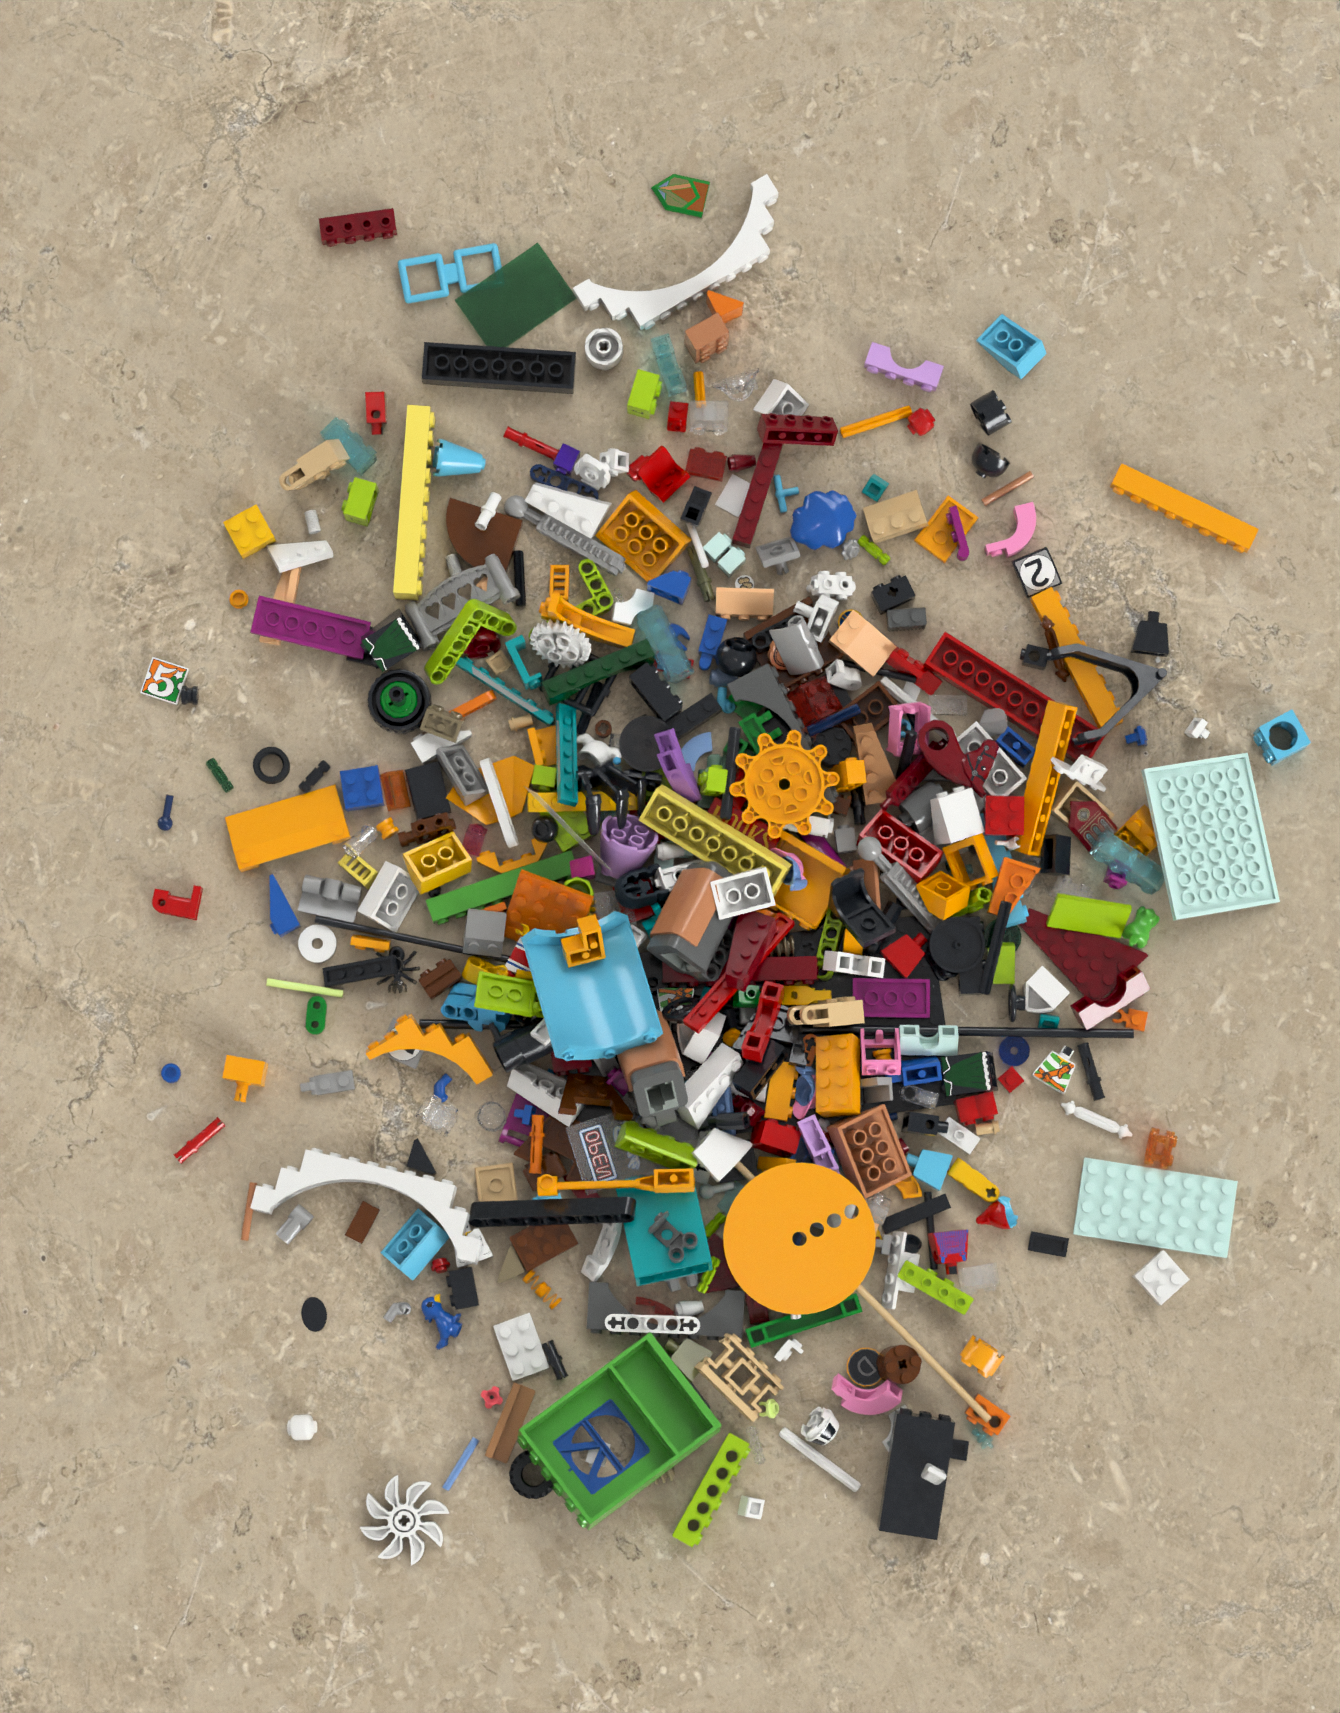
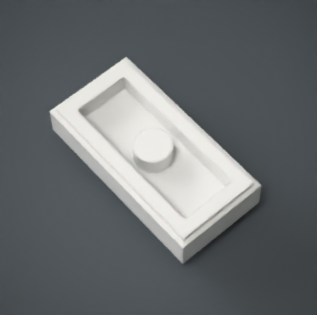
M948 1117L945 1121L949 1123L947 1134L939 1132L938 1134L970 1155L981 1138Z

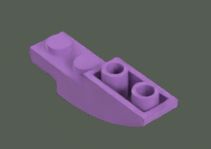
M674 728L654 734L660 750L657 757L674 792L690 802L701 800L702 797L690 763H685Z

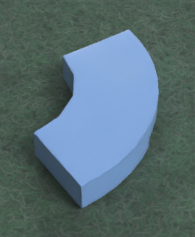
M711 732L693 737L681 749L685 763H690L693 772H695V764L698 759L705 753L712 752Z

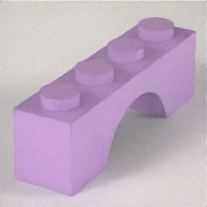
M874 342L871 344L864 364V368H867V371L877 374L879 372L885 374V377L895 380L897 378L903 380V383L909 386L914 384L921 386V389L927 392L936 391L944 368L942 365L927 360L914 369L902 368L893 361L889 347Z

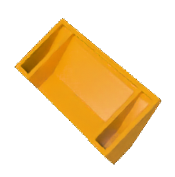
M336 785L225 817L237 865L241 872L260 867L259 864L328 843L334 845L351 840Z

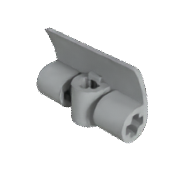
M797 615L792 617L788 621V627L769 630L790 675L808 673L823 666L824 661L818 650L813 632H810L803 616Z
M305 875L298 911L351 923L355 921L362 892L361 886L329 878L324 879Z

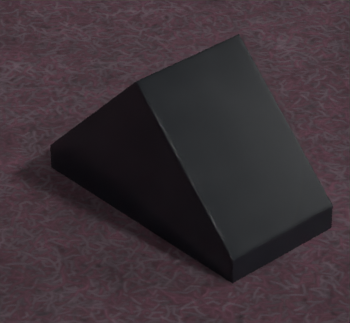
M418 1138L415 1139L406 1167L435 1175L437 1172Z

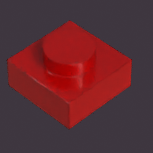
M1012 1066L997 1078L1009 1094L1024 1082V1079Z

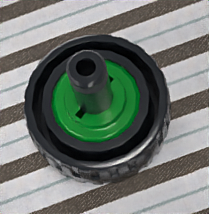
M405 669L389 670L381 674L380 677H377L370 687L367 699L370 715L376 724L383 730L395 734H407L420 728L426 709L432 705L431 693L427 684L416 673Z

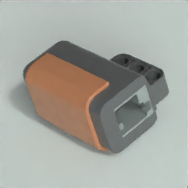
M715 861L693 863L687 869L682 870L650 933L651 940L647 950L678 973L691 975L700 982L717 980L730 954L734 933L727 927L733 916L719 920L710 882L734 874Z
M656 1009L663 1034L655 1042L628 1049L618 1054L617 1057L629 1092L633 1094L639 1114L642 1117L654 1116L659 1127L677 1121L675 1110L687 1104L688 1096L683 1078L685 1077V1072L667 1020L663 1018L662 1012Z

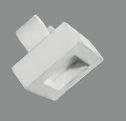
M1194 717L1184 733L1192 738L1200 737L1206 739L1210 734L1205 729L1208 722L1203 718Z

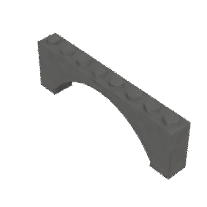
M766 664L727 684L735 702L749 701L771 709L784 719L792 730L800 732L803 749H812L813 741L809 734L805 735L803 731L805 725L800 717H796L794 713L796 707L792 700L788 701L785 695L788 691L783 683H779L777 679L779 673L775 666L771 667L770 664ZM835 786L827 787L824 791L825 799L832 804L838 802L837 797L839 794Z
M589 1282L587 1329H591L590 1333L602 1334V1330H608L605 1326L607 1316L610 1314L632 1313L627 1311L613 1296L609 1289V1283ZM725 1290V1295L719 1303L709 1312L697 1318L700 1322L698 1332L682 1335H688V1339H699V1336H707V1340L718 1341L719 1337H724L725 1333L731 1335L734 1333L739 1338H742L745 1291ZM612 1317L608 1324L613 1329L616 1325H622L621 1329H625L624 1321L626 1317H621L622 1321H616L615 1317ZM630 1318L627 1321V1326L630 1329H636L639 1325L636 1318ZM693 1321L681 1324L679 1331H684L683 1327H689V1331H693L697 1324ZM647 1322V1327L651 1330L658 1327L657 1324ZM667 1325L666 1327L669 1330H675L678 1325ZM610 1331V1334L621 1335L622 1333ZM629 1332V1335L641 1336V1332ZM652 1333L654 1337H660V1333ZM665 1333L668 1334V1338H680V1334Z

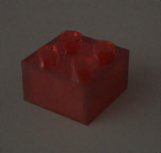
M825 676L802 684L787 695L789 700L793 701L796 713L802 719L805 728L837 713L843 708Z

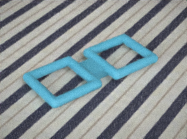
M492 243L455 250L453 252L455 263L444 265L440 253L399 260L398 269L405 302L409 304L447 297L449 295L448 285L459 283L462 293L503 287L505 281L497 244ZM491 251L497 280L467 285L462 257ZM436 262L441 290L411 295L406 267Z

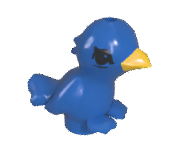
M440 1294L426 1298L421 1304V1309L425 1320H429V1323H431L432 1319H434L436 1322V1327L440 1334V1341L437 1343L436 1349L440 1350L448 1345L450 1336L456 1338L460 1333L462 1323L458 1321L461 1318V1314L458 1313L453 1316L444 1311L440 1301Z

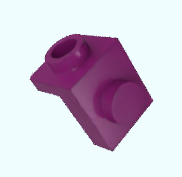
M1112 859L1109 861L1103 882L1113 889L1123 888L1127 885L1125 879L1129 866Z

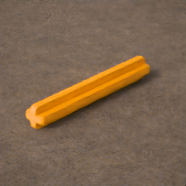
M908 405L841 427L840 434L842 438L906 418L912 414V409Z

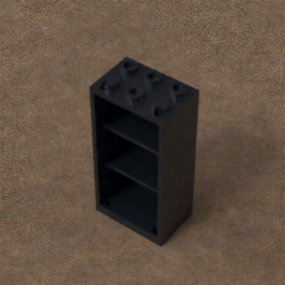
M900 1408V1411L895 1410L877 1527L879 1531L937 1540L947 1477L939 1485H935L923 1479L921 1474L926 1464L930 1463L943 1470L947 1476L955 1422L951 1419L950 1415L939 1414L938 1417L932 1416L931 1412L919 1411V1414L912 1413V1409Z

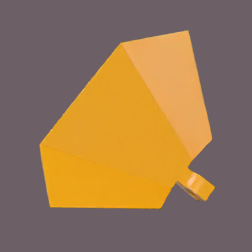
M511 756L494 762L493 766L510 817L513 818L523 812L528 793L525 787L528 789L530 787L535 765L516 756ZM478 768L480 774L482 775L483 779L485 780L484 775H483V772H482V769H481V768ZM452 787L446 799L485 825L499 823L490 793L465 806L455 788Z

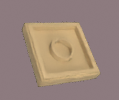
M513 1163L474 1168L479 1202L518 1200Z

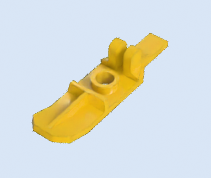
M784 985L785 997L782 1005H809L814 1000L832 999L831 990H815V988H811L808 985ZM793 992L798 994L797 998L793 996Z

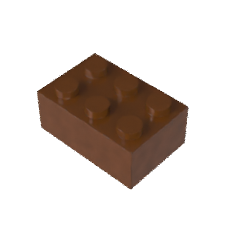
M878 681L840 710L842 711L857 704L861 713L837 725L845 730L855 746L853 726L872 723L877 733L889 724V706L898 704L882 683Z
M569 1225L529 1226L509 1237L527 1272L579 1245Z

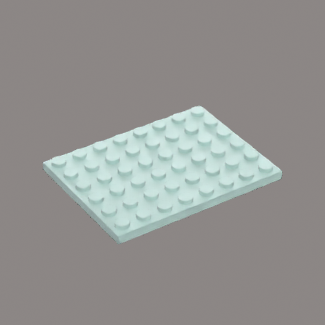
M1248 753L1141 770L1173 921L1280 902Z

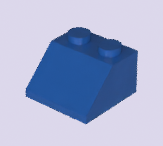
M673 570L649 580L647 591L683 605L691 586V577L682 570H678V572Z

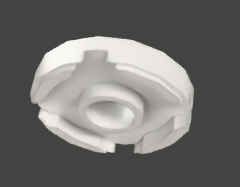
M323 925L307 927L301 933L298 940V947L302 956L314 963H323L329 960L334 955L337 947L334 933ZM317 938L323 941V946L320 949H315L312 946V942Z

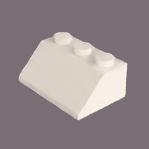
M385 861L357 911L383 927L397 932L419 891L411 881L409 873Z

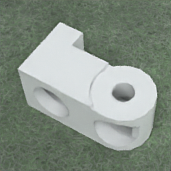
M836 659L825 669L827 681L830 684L851 691L858 690L862 686L860 671L856 668L844 666L842 660Z

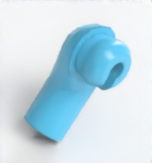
M718 687L717 702L721 706L722 711L727 714L734 712L735 704L726 698L727 688Z

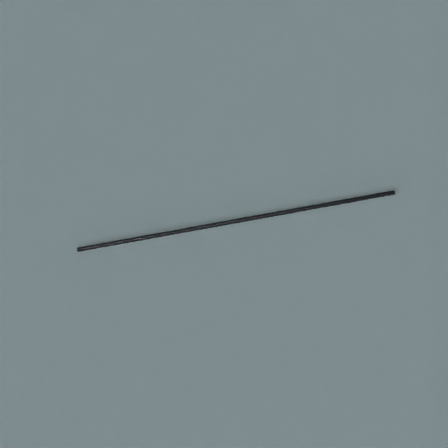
M419 1020L421 1029H426L434 1023L435 1025L441 1023L444 1029L474 1030L468 1024V1021ZM510 1020L504 1030H515L521 1027V1025L516 1020ZM483 1024V1030H490L488 1025ZM737 1024V1028L734 1029L742 1032L746 1025ZM802 1024V1034L841 1035L853 1033L854 1035H860V1028H864V1035H875L877 1030H882L883 1035H895V1028L900 1026L841 1025L813 1027V1025ZM919 1026V1032L922 1036H934L938 1032V1026ZM958 1027V1036L1133 1039L1134 1029L1090 1028L1086 1030L1085 1028Z

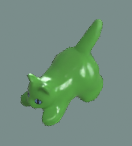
M1144 906L1139 907L1134 921L1125 926L1122 937L1130 939L1129 946L1136 944L1138 948H1144L1148 943L1150 930L1160 920L1159 916L1155 914L1153 909H1145Z

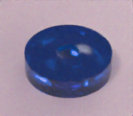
M1006 1037L1000 1043L998 1053L1003 1063L1016 1067L1022 1065L1028 1059L1030 1048L1027 1041L1022 1037ZM1013 1047L1018 1050L1015 1055L1011 1053V1048Z

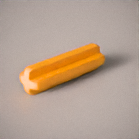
M696 371L693 373L696 408L701 409L706 407L704 374L702 371Z

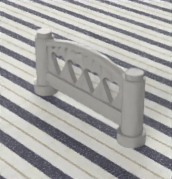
M491 554L485 558L486 562L484 565L461 571L449 577L432 589L418 604L415 601H411L405 605V611L421 641L420 644L423 651L431 650L439 645L440 641L437 635L451 627L464 605L469 601L458 594L459 588H465L466 584L470 583L472 586L471 599H477L489 605L500 598L503 604H509L521 596L518 589L513 587L498 556ZM483 574L488 576L487 591L474 584V580L481 578ZM451 593H454L456 596L454 610L442 603V599L449 597ZM436 602L440 605L439 619L432 617L426 612L427 607L433 606Z

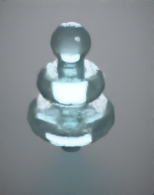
M977 1428L972 1430V1434L978 1437L977 1442H983L981 1449H985L988 1446L991 1449L994 1447L991 1444L993 1436L986 1438L987 1434L985 1432L981 1434Z

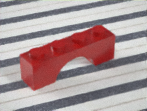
M765 980L759 996L755 1020L751 1029L747 1031L741 1047L743 1058L762 1062L785 997L784 985Z

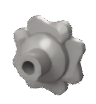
M849 539L847 543L843 542L840 545V548L843 549L841 554L844 560H851L860 551L857 539Z

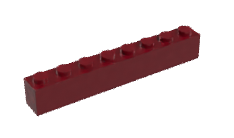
M766 957L756 969L749 985H756V982H765V980L773 983L783 982V985H795L797 981H802L803 985H813L814 981H819L818 957ZM728 960L719 978L708 982H700L691 975L678 973L662 962L663 983L668 984V987H679V984H687V987H698V983H706L707 987H713L726 972Z

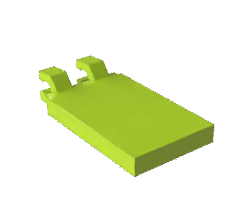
M479 971L474 1007L526 1017L536 1016L544 1018L540 1002H536L539 999L534 981Z

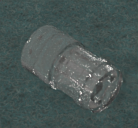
M369 824L362 826L361 830L343 844V848L346 851L345 854L356 859L366 850V847L378 837L377 831Z

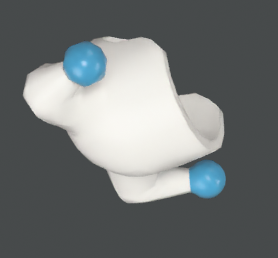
M587 733L577 737V744L584 746L577 755L579 760L588 758L595 766L602 765L608 760H613L615 765L621 763L622 755L619 748L609 747L602 741L594 740Z

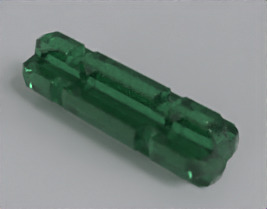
M215 758L208 760L206 765L212 770L211 772L218 783L222 784L221 787L226 793L230 792L234 786L228 781L224 771L218 766Z

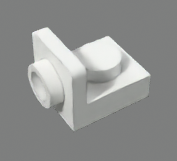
M794 1338L792 1341L787 1339L773 1357L779 1362L782 1359L786 1361L792 1354V1351H790L792 1347L802 1354L803 1350L801 1347L803 1345Z

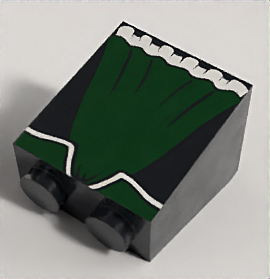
M400 609L394 611L361 636L362 643L360 645L365 653L369 652L373 657L371 659L372 664L376 669L380 668L382 672L421 648L420 639Z
M984 1051L941 1057V1074L944 1075L942 1090L943 1093H946V1096L998 1091L993 1052Z

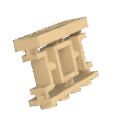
M725 1333L724 1338L719 1341L725 1347L724 1351L714 1362L705 1356L702 1362L699 1361L694 1368L747 1420L754 1422L758 1418L757 1414L762 1411L756 1403L767 1391L776 1396L778 1391L784 1388L780 1384L782 1380L774 1373L771 1375L767 1371L769 1367L763 1361H757L754 1358L755 1353L748 1347L744 1348L740 1344L742 1340L737 1335ZM729 1343H731L746 1358V1360L743 1357L738 1356L736 1360L732 1362L728 1358V1356L734 1349L729 1345ZM722 1363L727 1367V1370L721 1375L726 1381L725 1383L708 1367L709 1365L713 1369H717ZM742 1364L752 1375L740 1388L730 1376ZM756 1369H757L773 1386H771L770 1384H768V1383L765 1382V1383L762 1385V1387L759 1389V1388L754 1384V1383L758 1380V1378L761 1376V1375L756 1371ZM748 1390H750L754 1395L747 1403L752 1407V1409H750L735 1394V1392L743 1396Z

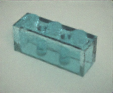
M335 417L320 432V435L325 441L339 439L350 457L346 462L362 476L377 461L375 455L377 452L370 445L366 447L362 443L363 438L357 432L353 434L348 429L350 426L345 420H339Z

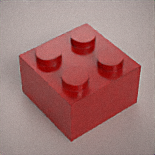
M985 796L983 828L985 832H983V835L1023 836L1025 796Z
M767 1119L754 1125L749 1141L753 1144L752 1148L782 1158L796 1154L801 1132L797 1131L795 1126L787 1124L782 1126L774 1119Z

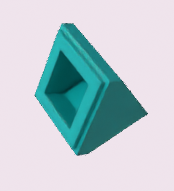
M1040 1013L1038 1028H1058L1060 1017Z

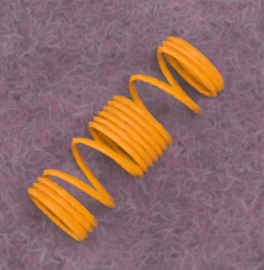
M532 1269L522 1280L527 1284L537 1278L531 1290L537 1288L534 1293L540 1298L546 1294L543 1302L554 1297L549 1305V1308L552 1310L559 1304L562 1298L559 1297L553 1303L557 1297V1294H554L545 1300L551 1288L545 1281L533 1288L539 1275L528 1281L536 1273Z

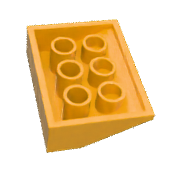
M637 490L630 492L595 535L612 551L623 556L626 559L625 563L647 582L661 576L692 541L689 536Z

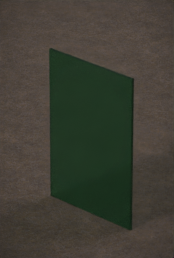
M536 243L455 299V302L486 346L508 347L577 298L539 243Z

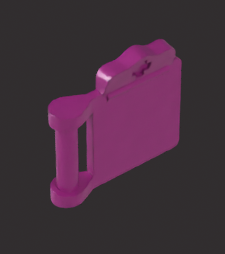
M516 1093L498 1142L503 1144L506 1142L520 1147L525 1142L524 1140L507 1135L509 1129L529 1136L532 1127L521 1124L522 1119L514 1117L515 1109L524 1110L525 1104L536 1107L535 1115H544V1121L550 1114Z

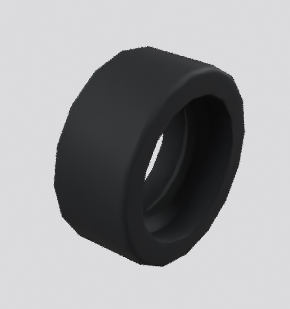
M266 747L261 749L253 759V769L261 781L267 784H276L282 782L287 777L290 771V762L287 755L281 749ZM270 754L279 756L283 763L281 772L273 777L265 775L260 768L262 759Z

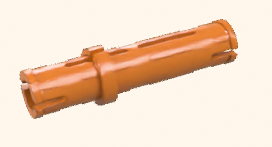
M532 1115L531 1132H529V1136H531L529 1173L542 1174L543 1137H545V1133H543L544 1115Z

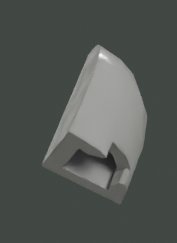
M1000 708L984 710L979 725L990 737L1000 735L1007 729V716L1004 710Z

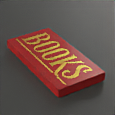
M714 798L707 811L708 813L769 850L776 848L781 838H771L768 835L767 824L758 819L751 824L743 822L741 817L743 811L737 810L732 807L730 820L721 819L722 800Z

